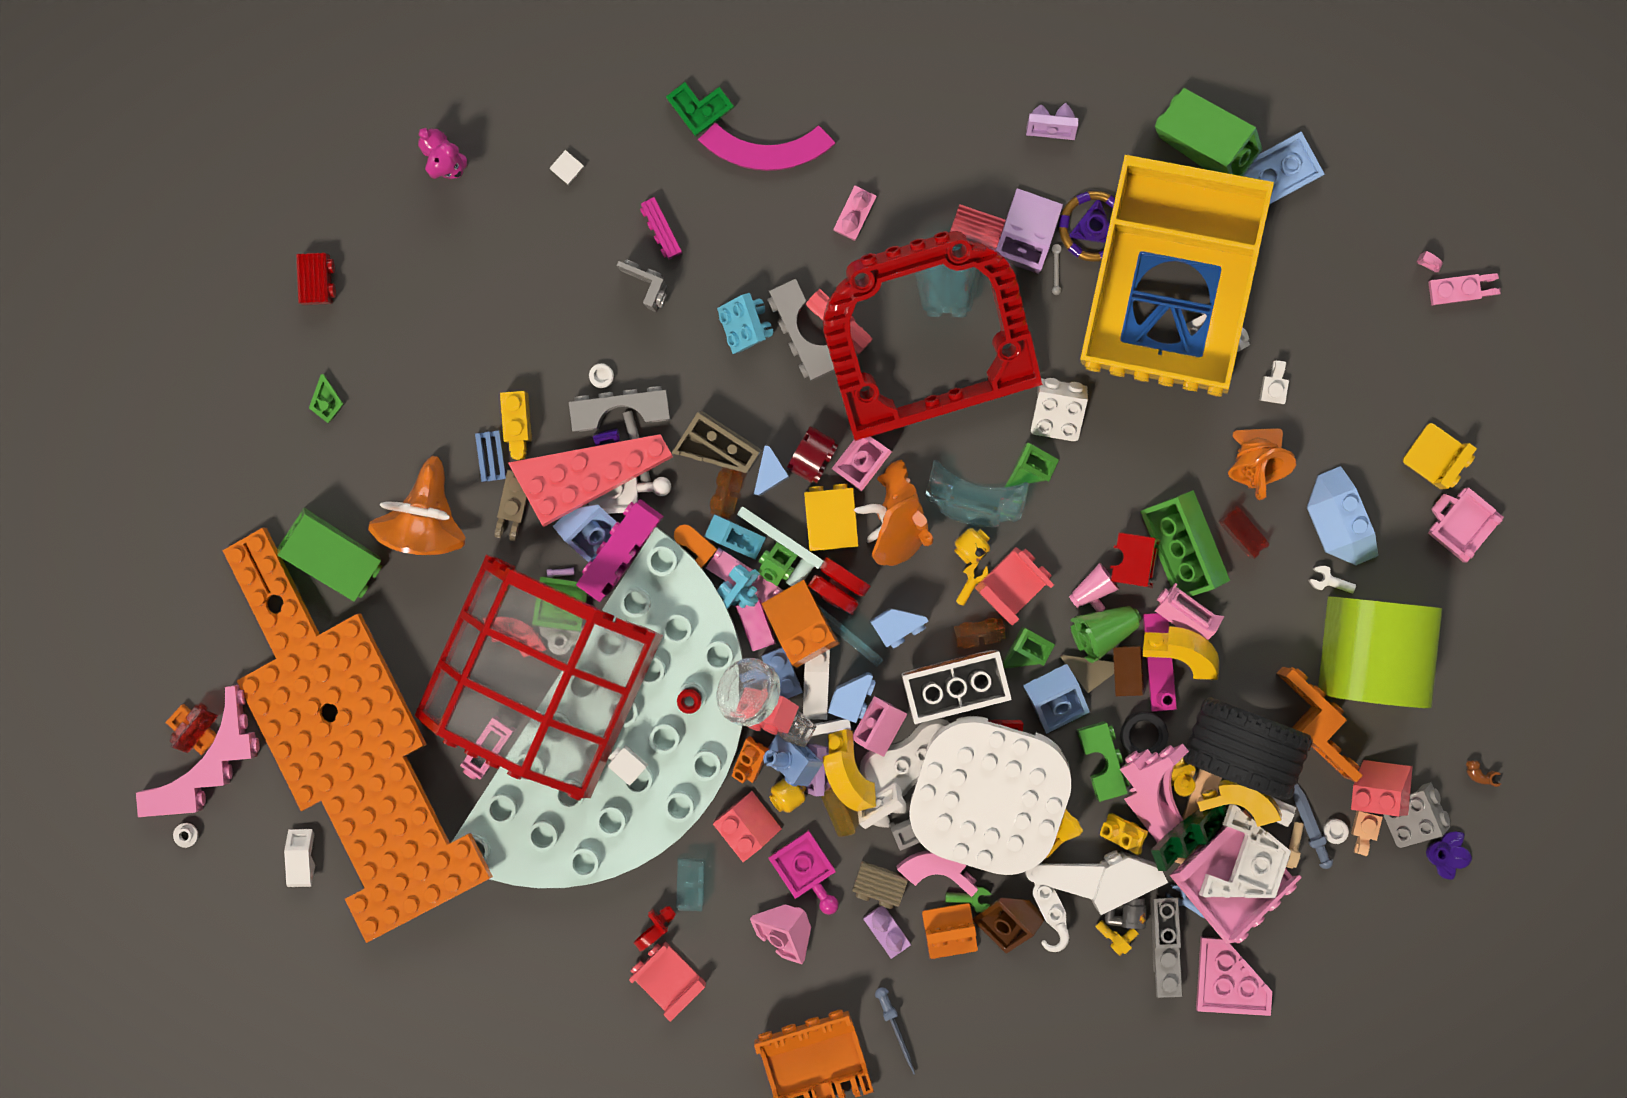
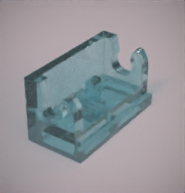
M678 858L676 903L678 910H703L705 859Z

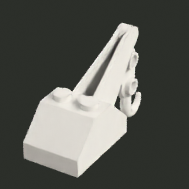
M1117 850L1106 854L1104 860L1100 861L1099 864H1038L1036 867L1025 871L1027 878L1035 884L1033 896L1045 921L1060 936V942L1055 946L1049 945L1045 940L1041 942L1043 947L1050 952L1063 950L1069 942L1066 912L1055 889L1091 899L1095 908L1102 915L1168 883L1163 871H1158L1154 862L1123 851L1118 853Z

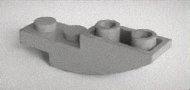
M1178 898L1153 899L1152 947L1156 997H1182Z

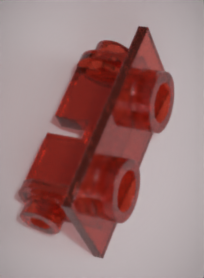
M201 702L199 705H195L186 717L189 724L187 725L182 722L174 733L171 734V747L189 753L218 715L208 711V707Z

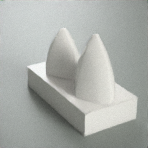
M896 783L875 795L876 807L858 811L859 824L866 829L871 825L889 828L890 820L888 815L890 813L906 812V802L902 797L901 787Z

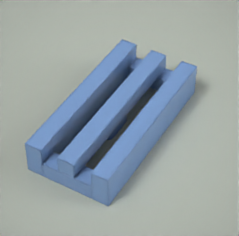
M501 431L476 433L481 482L506 479ZM491 437H495L500 475H496ZM482 438H486L491 476H487Z

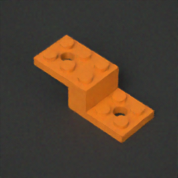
M1282 667L1276 674L1311 706L1292 728L1309 734L1313 741L1311 747L1344 778L1357 782L1363 776L1358 771L1360 766L1350 757L1347 758L1339 754L1342 751L1341 748L1333 741H1329L1333 734L1347 721L1342 716L1344 711L1336 703L1326 701L1324 699L1326 694L1318 686L1308 684L1306 682L1308 677L1301 670L1293 667Z

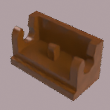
M1142 645L1114 647L1115 695L1143 696Z

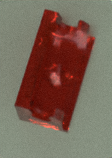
M1238 506L1234 507L1218 521L1249 558L1255 559L1260 555L1259 552L1270 545Z

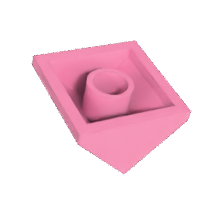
M872 437L857 441L853 440L832 467V470L862 492L892 451Z

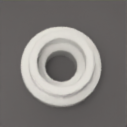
M182 823L175 828L173 839L180 847H190L198 840V830L190 823ZM183 831L189 835L187 840H184L181 836Z

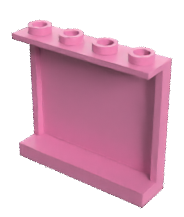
M1242 810L1244 814L1251 818L1246 810ZM1223 825L1207 845H1200L1170 874V877L1226 944L1240 943L1248 937L1249 934L1247 932L1252 927H1256L1264 921V915L1268 911L1276 909L1281 904L1280 899L1284 895H1289L1297 888L1296 883L1301 879V876H1292L1285 868L1276 898L1200 896L1199 892L1206 874L1227 882L1230 880L1245 836L1243 832Z

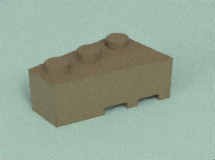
M701 410L695 415L672 454L747 473L762 450Z

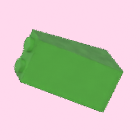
M1185 88L1173 97L1170 107L1156 121L1155 128L1160 139L1206 170L1243 176L1263 150L1255 126Z
M306 508L302 509L277 548L279 557L354 602L357 597H363L369 587L366 583L371 576L375 578L382 567L379 564L381 559L378 555Z

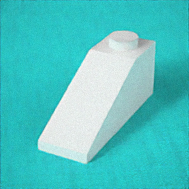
M830 649L805 663L803 719L827 720Z

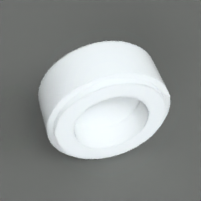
M596 364L589 372V379L597 388H607L614 380V372L606 364Z
M1339 819L1328 820L1322 830L1323 836L1333 844L1344 842L1349 834L1347 825Z

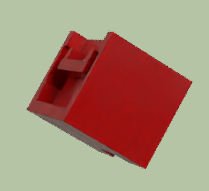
M1119 533L1117 545H1114V548L1120 549L1123 552L1124 558L1121 564L1110 566L1113 569L1111 581L1153 588L1154 583H1150L1149 578L1152 579L1154 576L1153 572L1158 551L1155 548V544L1160 545L1161 540Z

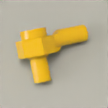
M1103 920L1095 926L1104 937L1112 940L1113 943L1110 946L1119 956L1123 953L1126 954L1132 948L1129 945L1130 942L1139 935L1135 929H1130L1121 936L1118 932H1113Z

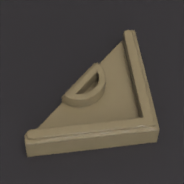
M1060 656L1087 693L1114 674V662L1098 660L1090 663L1081 657Z

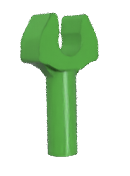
M977 886L978 890L972 897L968 893L946 892L945 902L971 903L976 912H981L989 907L990 904L979 903L978 897L980 895H991V892L983 886Z

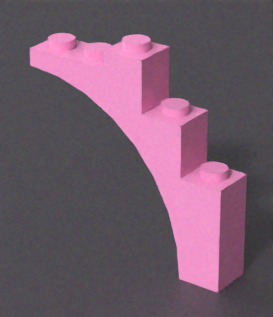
M239 685L225 687V708L221 726L213 744L204 757L188 773L174 782L136 793L138 817L195 813L203 810L206 796L201 787L229 784L233 776L231 764H228V760L257 757L260 743L259 739L255 738V732L245 733V729L248 727V718L243 712V705L246 703V699L244 697V690H241Z

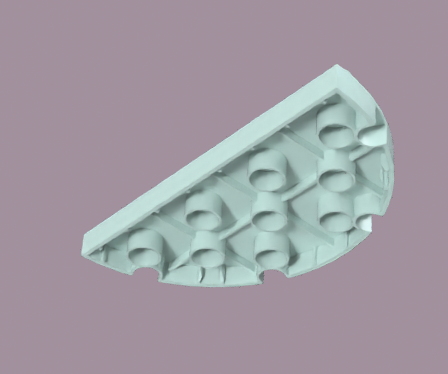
M655 527L602 609V611L614 615L613 621L616 618L624 621L627 620L663 635L611 751L612 754L617 747L622 750L627 746L645 761L648 766L629 786L608 767L612 762L608 758L591 798H582L581 801L569 797L566 792L523 777L521 780L513 778L507 774L508 770L500 767L452 841L454 842L469 833L472 834L493 876L490 880L532 888H568L600 882L633 870L658 856L680 839L707 809L727 776L737 751L743 719L739 715L746 701V675L742 648L729 610L726 609L724 600L704 573L703 568L697 564L695 559L680 544L658 527ZM595 624L575 668L626 687L644 644ZM563 671L537 709V712L545 715L563 675ZM572 675L553 719L603 737L622 694ZM685 689H693L701 696V706L695 713H683L677 706V697ZM686 697L685 704L688 706L693 705L694 699ZM534 719L530 720L506 759L522 766L541 724ZM549 726L530 770L581 787L599 744Z

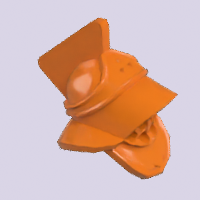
M1281 429L1236 430L1232 436L1242 446L1238 450L1236 462L1228 471V475L1234 481L1245 484L1248 488H1254L1255 497L1258 500H1264L1266 498L1267 484L1292 473L1296 467L1295 456L1290 451L1281 448L1283 437Z

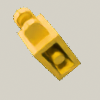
M528 392L500 393L504 442L509 443L512 459L518 461L526 459V442L532 441Z

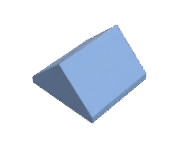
M769 446L764 447L754 494L761 496L789 478Z

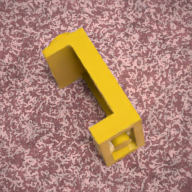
M848 484L833 485V490L825 491L823 486L809 487V492H804L809 550L858 547L853 488H848Z

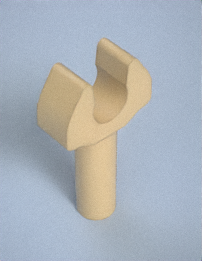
M1294 822L1289 845L1291 853L1286 867L1291 869L1297 867L1301 854L1298 850L1304 824Z

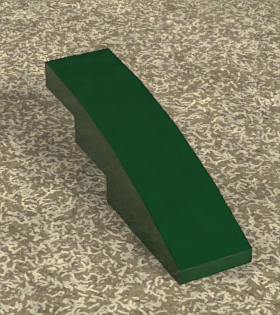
M1225 805L1204 811L1198 809L1167 833L1151 849L1158 871H1167L1178 858H1187L1197 845H1207L1223 826L1227 813Z

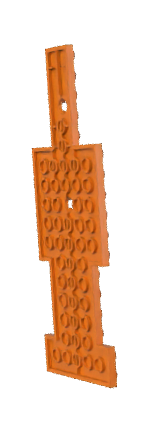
M261 528L222 550L276 657L275 660L237 680L240 689L244 690V697L300 810L304 811L322 801L364 886L363 890L347 897L345 901L365 942L372 941L492 878L493 876L471 833L452 843L449 842L406 756L427 744L362 614H356L319 634L283 559L278 556L277 547L267 528ZM274 594L279 595L284 602L281 612L277 614L271 612L268 608V600ZM329 703L336 706L338 714L335 721L328 722L323 718L322 708L325 704Z

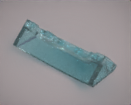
M934 460L925 496L929 502L933 501L941 507V513L953 520L978 527L1000 526V522L1009 520L1016 522L1021 519L1029 483L1024 482L1015 486L1000 488L979 486L956 477L944 468L939 461Z

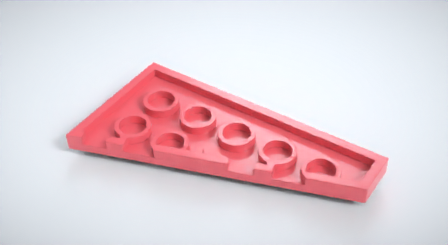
M661 434L514 461L508 464L542 526L545 527L673 458Z

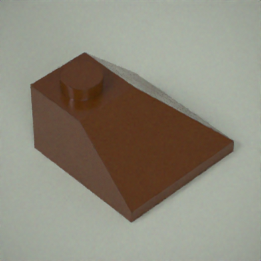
M1000 898L973 917V921L1006 954L1033 937L1045 920L1041 911L1030 900Z

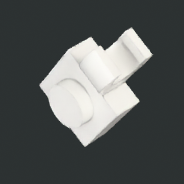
M1273 361L1271 377L1263 376L1259 401L1285 404L1289 380L1282 379L1286 362Z

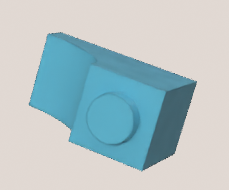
M715 514L704 536L755 560L765 540V537Z

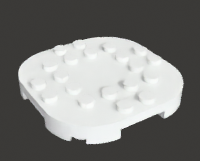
M967 716L958 718L957 721L947 726H942L933 735L926 748V754L910 803V822L913 832L927 850L944 859L1002 875H1013L1028 871L1046 858L1055 842L1071 793L1069 764L1059 746L1042 734L1035 733V735L998 725L988 722V718Z

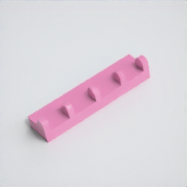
M718 548L706 569L724 581H729L733 586L736 585V582L729 576V573L735 566L742 565L749 572L752 571L751 568L721 548ZM761 575L752 584V586L757 588L755 594L757 597H760L762 603L784 591L773 583L766 581Z

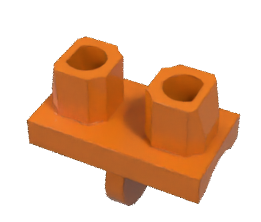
M749 736L745 740L736 761L732 777L741 783H744L746 780L753 783L757 779L764 763V754L769 749L761 743L757 744Z

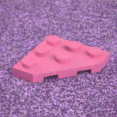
M1200 937L1196 1010L1201 1012L1271 1016V989L1230 943L1226 944L1222 938Z

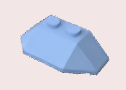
M1339 466L1318 475L1307 504V510L1325 552L1353 565H1358L1377 557L1378 549L1374 529L1356 487L1343 468Z

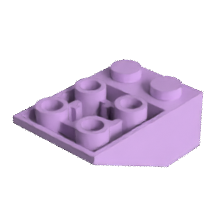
M1017 188L995 250L1009 264L1039 274L1048 253L1063 204Z

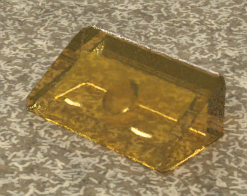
M832 788L824 791V796H821L837 835L843 837L855 834L856 829L846 806L836 796Z

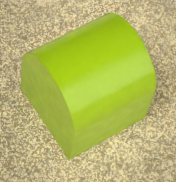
M1328 596L1318 687L1327 696L1340 699L1404 707L1432 708L1442 608Z

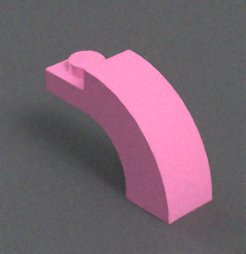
M929 850L915 853L905 858L896 866L897 870L915 886L923 878L939 874L951 878L971 897L978 890L975 885L977 880L967 871L964 874L961 873L966 867L965 864L944 859Z

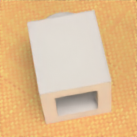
M627 746L622 750L617 747L608 757L612 761L608 767L629 786L648 766L645 761Z

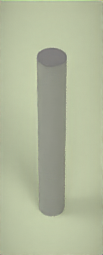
M624 412L623 416L630 440L638 439L639 434L633 412ZM649 471L640 475L642 483L651 481Z

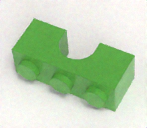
M1103 721L1076 729L1082 751L1085 755L1098 752L1102 753L1105 757L1104 769L1100 773L1090 776L1096 799L1101 802L1128 794L1126 787L1130 785L1120 770L1119 764L1123 763L1119 749L1115 750L1113 740H1116L1112 725L1108 726Z

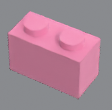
M874 696L853 734V741L884 757L907 713Z

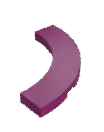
M714 123L698 139L704 147L719 158L743 168L761 171H778L794 168L818 158L836 144L819 125L797 140L778 145H759L740 140L723 130L717 123Z

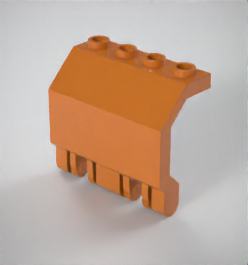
M835 1010L828 1014L829 1017L823 1019L813 1017L807 1019L805 1024L797 1027L795 1024H790L782 1027L781 1032L772 1034V1031H768L758 1035V1039L754 1041L756 1053L760 1054L763 1060L773 1098H795L800 1095H804V1098H811L809 1091L812 1092L813 1098H836L833 1083L835 1084L838 1097L846 1098L841 1083L849 1080L852 1085L853 1095L857 1098L861 1094L856 1076H858L863 1095L874 1092L849 1011Z

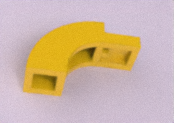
M1169 626V633L1145 632L1143 657L1178 659L1191 668L1193 679L1218 680V653L1214 646L1200 634L1188 629Z
M844 729L828 734L829 755L823 756V763L827 779L834 793L844 805L858 812L876 807L875 783L866 780L861 775L855 762L853 731Z
M1229 780L1219 782V792H1216V789L1203 792L1197 802L1200 811L1227 804L1244 807L1254 817L1257 827L1282 820L1281 810L1272 796Z

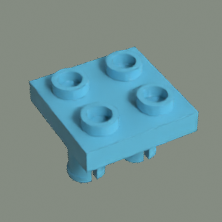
M750 293L743 294L717 308L719 320L724 327L727 343L731 348L732 354L742 352L766 340L765 337L773 335V329L765 330L771 327L770 322L760 323L757 315L765 312V305L757 307L764 302L760 298L752 300Z

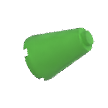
M1125 606L1073 617L1071 622H1074V625L1070 627L1078 649L1080 651L1085 650L1088 654L1085 656V659L1093 663L1140 627L1141 616L1137 609Z

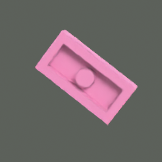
M854 186L833 231L856 241L877 196Z

